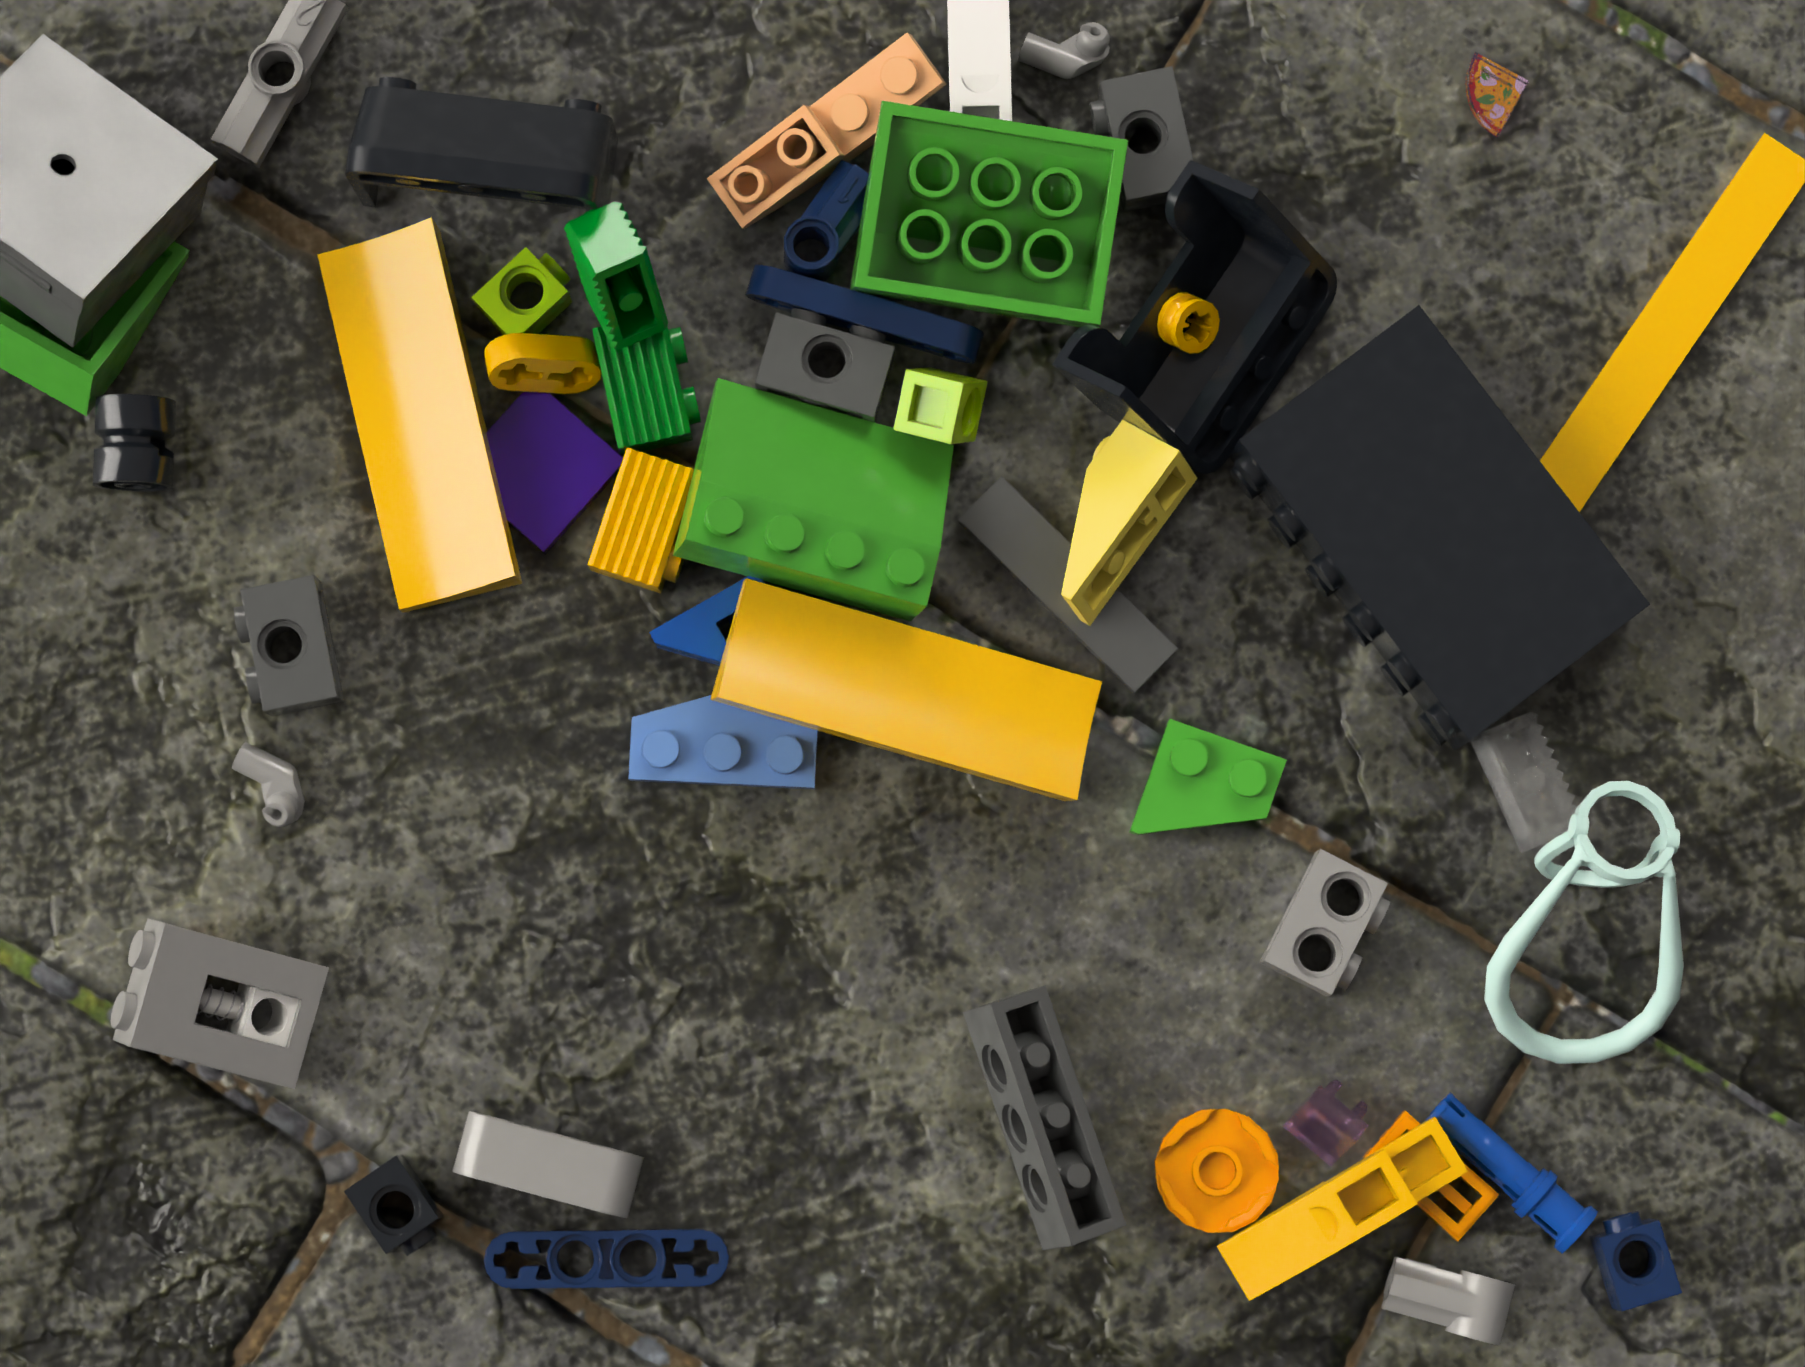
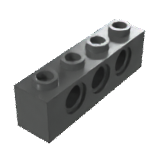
M1046 985L964 1011L963 1015L1042 1250L1073 1246L1127 1226Z

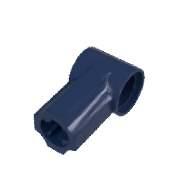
M841 159L801 218L795 220L786 231L784 236V265L787 271L823 282L834 273L838 265V259L859 231L868 172L856 164H850ZM815 239L822 242L827 247L828 252L819 261L807 262L800 259L795 254L794 249L801 241Z

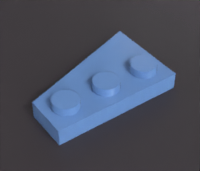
M711 695L632 717L628 778L630 781L815 790L817 730L710 700Z

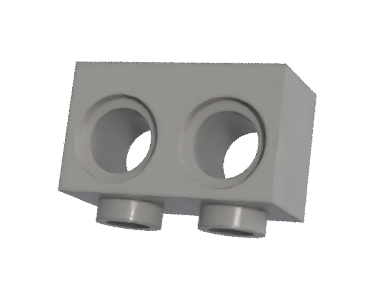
M1322 849L1316 851L1259 963L1324 996L1332 995L1336 986L1346 990L1363 958L1353 952L1364 930L1374 935L1389 908L1390 901L1381 897L1388 883ZM1335 881L1348 882L1358 892V907L1349 916L1336 914L1327 903V891ZM1308 936L1320 937L1330 947L1331 960L1328 966L1320 972L1308 970L1299 959V946Z

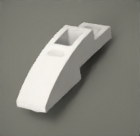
M947 0L950 112L1012 121L1009 0Z

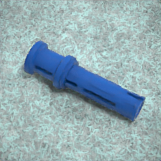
M1451 1092L1425 1119L1427 1121L1432 1117H1436L1455 1149L1513 1199L1511 1206L1515 1208L1513 1211L1520 1218L1528 1216L1556 1240L1554 1248L1561 1254L1582 1235L1597 1216L1598 1211L1592 1206L1584 1208L1556 1183L1558 1176L1551 1170L1547 1171L1544 1168L1538 1171L1482 1120H1479Z

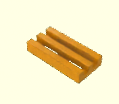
M1403 1111L1395 1119L1396 1121L1380 1136L1377 1143L1365 1153L1363 1158L1394 1141L1405 1130L1410 1131L1420 1125V1123L1407 1111ZM1465 1163L1464 1165L1468 1172L1459 1178L1480 1195L1473 1205L1449 1183L1437 1190L1464 1214L1457 1223L1428 1197L1420 1200L1416 1205L1458 1242L1499 1196L1491 1186Z

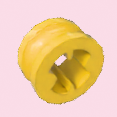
M1181 292L1171 296L1163 304L1158 314L1157 329L1159 336L1165 343L1189 354L1199 353L1207 349L1214 341L1219 330L1220 318L1218 310L1212 303L1188 292ZM1191 313H1194L1193 318L1187 319ZM1187 319V322H1190L1192 324L1190 328L1184 333L1183 328L1189 327V324L1185 323Z

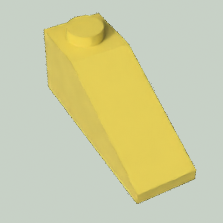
M1123 419L1111 436L1104 438L1099 443L1094 452L1093 460L1086 469L1061 593L1080 621L1089 626L1197 480L1196 475L1178 449Z

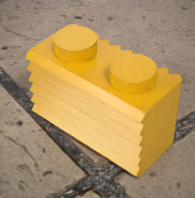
M626 448L587 564L589 569L593 572L658 593L662 592L665 580L676 583L684 559L673 556L694 469L636 451L632 448Z

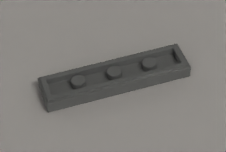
M1002 476L958 519V523L1133 694L1178 650L1118 589L1090 626L1080 621L1061 595L1071 543Z

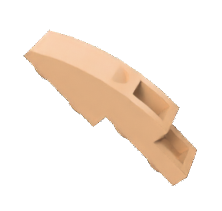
M906 33L811 106H801L714 172L707 180L741 228L745 229L831 175L841 159L848 163L874 145L882 101L919 106L947 84L913 36Z

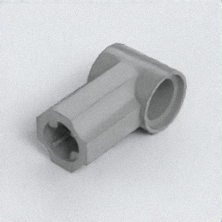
M1394 1257L1384 1289L1382 1309L1446 1326L1445 1331L1500 1346L1515 1284L1464 1270L1457 1274L1412 1259Z

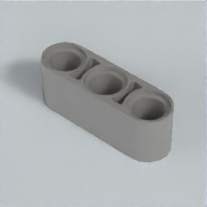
M468 1111L452 1172L601 1213L628 1218L644 1157L505 1119Z

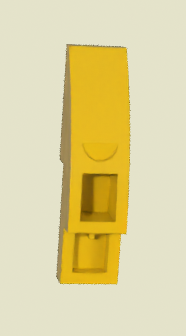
M1432 1117L1326 1182H1321L1216 1247L1250 1301L1416 1206L1417 1202L1462 1176L1468 1170L1436 1117Z

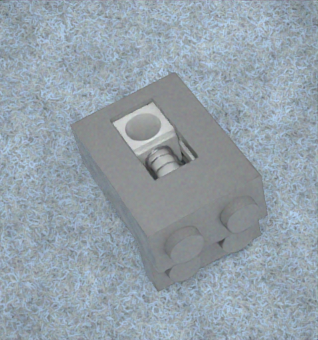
M147 918L144 930L137 931L130 946L128 964L130 967H133L127 991H121L113 1005L111 1013V1027L115 1029L113 1041L132 1048L295 1089L329 967ZM208 975L238 982L237 993L235 990L231 993L224 992L223 987L220 990L213 989L212 984L208 985L207 989H204ZM268 999L272 1006L271 1019L265 1027L255 1030L251 1020L252 1011L258 1002ZM204 1012L208 1018L216 1015L219 1021L228 1018L227 1029L223 1030L196 1023V1015Z

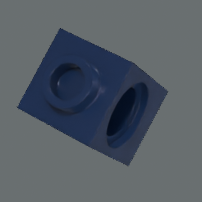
M1633 1211L1602 1221L1605 1232L1589 1236L1612 1309L1625 1311L1682 1293L1659 1220L1649 1218L1641 1220L1639 1211ZM1637 1240L1647 1250L1648 1263L1640 1274L1630 1277L1620 1267L1619 1254L1627 1243Z

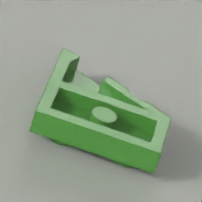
M1169 719L1129 833L1146 835L1155 832L1265 820L1287 760Z

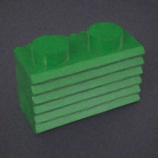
M614 201L598 209L589 210L580 217L568 221L564 230L567 233L566 237L572 249L571 252L577 265L576 268L579 271L578 275L581 278L586 299L612 348L621 350L664 331L668 325V319L646 246L643 245L642 239L638 236L637 229H634L632 220H629L628 213L624 211L623 204Z
M667 325L664 331L621 350L612 348L602 327L593 328V336L620 455L624 456L626 448L642 452L692 441L690 425L701 423V417L694 386L683 389L681 387L677 365L689 363L681 327L669 329Z

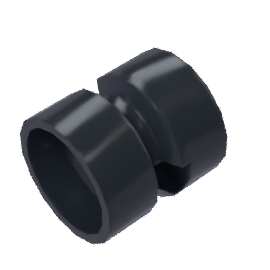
M111 394L96 397L94 433L104 441L103 445L94 449L93 486L109 490L137 492L173 489L174 453L165 447V442L175 436V400L139 394Z

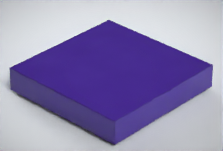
M522 392L486 432L506 519L544 554L554 546L619 472L623 460L620 454L550 393Z

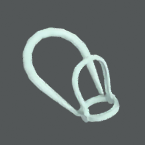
M1609 781L1591 790L1576 808L1575 814H1572L1568 830L1544 845L1535 856V867L1542 875L1552 881L1503 937L1487 965L1484 1001L1498 1032L1523 1053L1557 1064L1598 1063L1630 1052L1663 1027L1680 999L1684 962L1676 873L1671 859L1679 848L1680 831L1676 829L1674 817L1665 802L1648 787L1630 781ZM1607 796H1625L1640 802L1651 811L1659 824L1660 835L1652 842L1650 850L1643 861L1633 868L1624 869L1610 864L1596 852L1588 838V814L1590 808L1595 802ZM1573 846L1575 847L1572 858L1564 866L1554 864L1551 861L1562 852ZM1586 866L1592 871L1579 870V867ZM1653 876L1663 877L1657 986L1643 1012L1622 1028L1591 1039H1559L1535 1031L1517 1015L1509 997L1511 973L1568 884L1615 888L1641 883Z

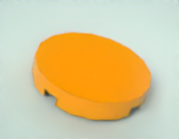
M1228 1109L1199 1110L1178 1120L1162 1138L1154 1161L1156 1188L1166 1208L1183 1224L1207 1233L1234 1232L1255 1222L1272 1203L1279 1180L1278 1154L1267 1132L1250 1117Z

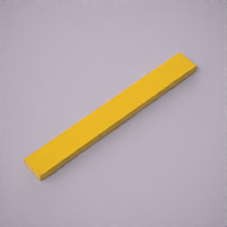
M1765 132L1540 459L1542 465L1579 512L1805 183V159Z

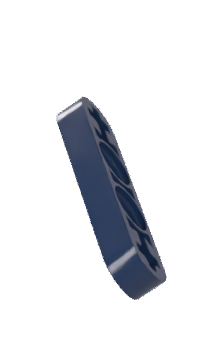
M754 265L745 294L756 302L790 313L793 308L817 313L827 318L826 323L850 330L852 325L870 328L887 336L886 341L963 363L973 364L976 362L984 332L980 329L953 319L766 265Z
M706 1229L512 1231L500 1234L490 1242L485 1251L484 1265L487 1274L493 1282L501 1287L511 1289L701 1287L713 1284L723 1276L728 1268L730 1255L728 1246L723 1238L714 1231ZM663 1238H675L677 1240L673 1252L692 1251L695 1247V1240H707L708 1250L718 1251L719 1262L710 1264L707 1269V1275L703 1276L696 1275V1269L693 1264H674L677 1277H664L667 1253ZM538 1240L551 1241L547 1255V1265L551 1279H540L538 1277L541 1265L521 1267L517 1278L508 1277L507 1267L497 1266L496 1256L507 1251L508 1242H518V1248L521 1253L539 1254L541 1253V1248ZM574 1240L587 1244L594 1256L593 1267L589 1273L581 1277L568 1276L562 1271L558 1262L559 1251L563 1245ZM643 1240L654 1248L657 1260L654 1269L649 1274L640 1277L632 1276L623 1268L620 1259L621 1252L630 1241Z

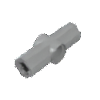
M288 0L265 43L259 45L251 54L248 62V73L211 138L213 144L235 158L260 168L294 105L300 103L308 94L311 85L310 77L348 11L345 3L340 0ZM278 62H288L294 65L295 71L288 83L275 87L265 83L266 72L272 65Z

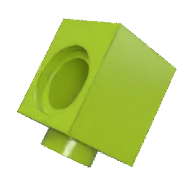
M525 247L476 292L472 299L478 310L502 335L509 333L539 334L572 303L569 292L564 287L571 279L549 254L545 253L537 259ZM524 282H534L543 288L541 301L531 309L516 308L510 301L513 290Z
M931 367L906 369L893 430L948 444L974 442L976 440L988 381Z

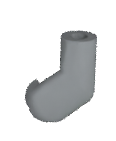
M1095 22L1083 24L1078 34L1059 44L1029 32L1021 48L1018 61L1063 79L1075 78L1104 61L1109 54L1110 47L1108 44L1110 35L1104 26Z

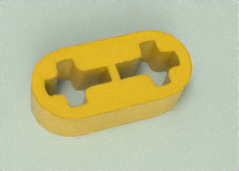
M509 333L490 341L484 350L489 380L493 386L502 390L574 394L595 386L602 375L596 346L588 338Z

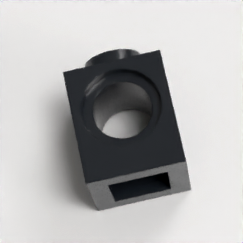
M396 1155L344 1191L385 1254L392 1253L401 1247L405 1255L409 1256L438 1236L432 1225L444 1218V1215L404 1155ZM393 1191L407 1194L414 1205L413 1218L402 1228L390 1225L382 1213L383 1202Z

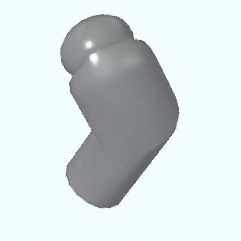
M245 742L234 759L232 769L261 783L266 806L262 810L264 818L269 824L276 827H286L297 821L302 815L305 800L296 768L292 764Z

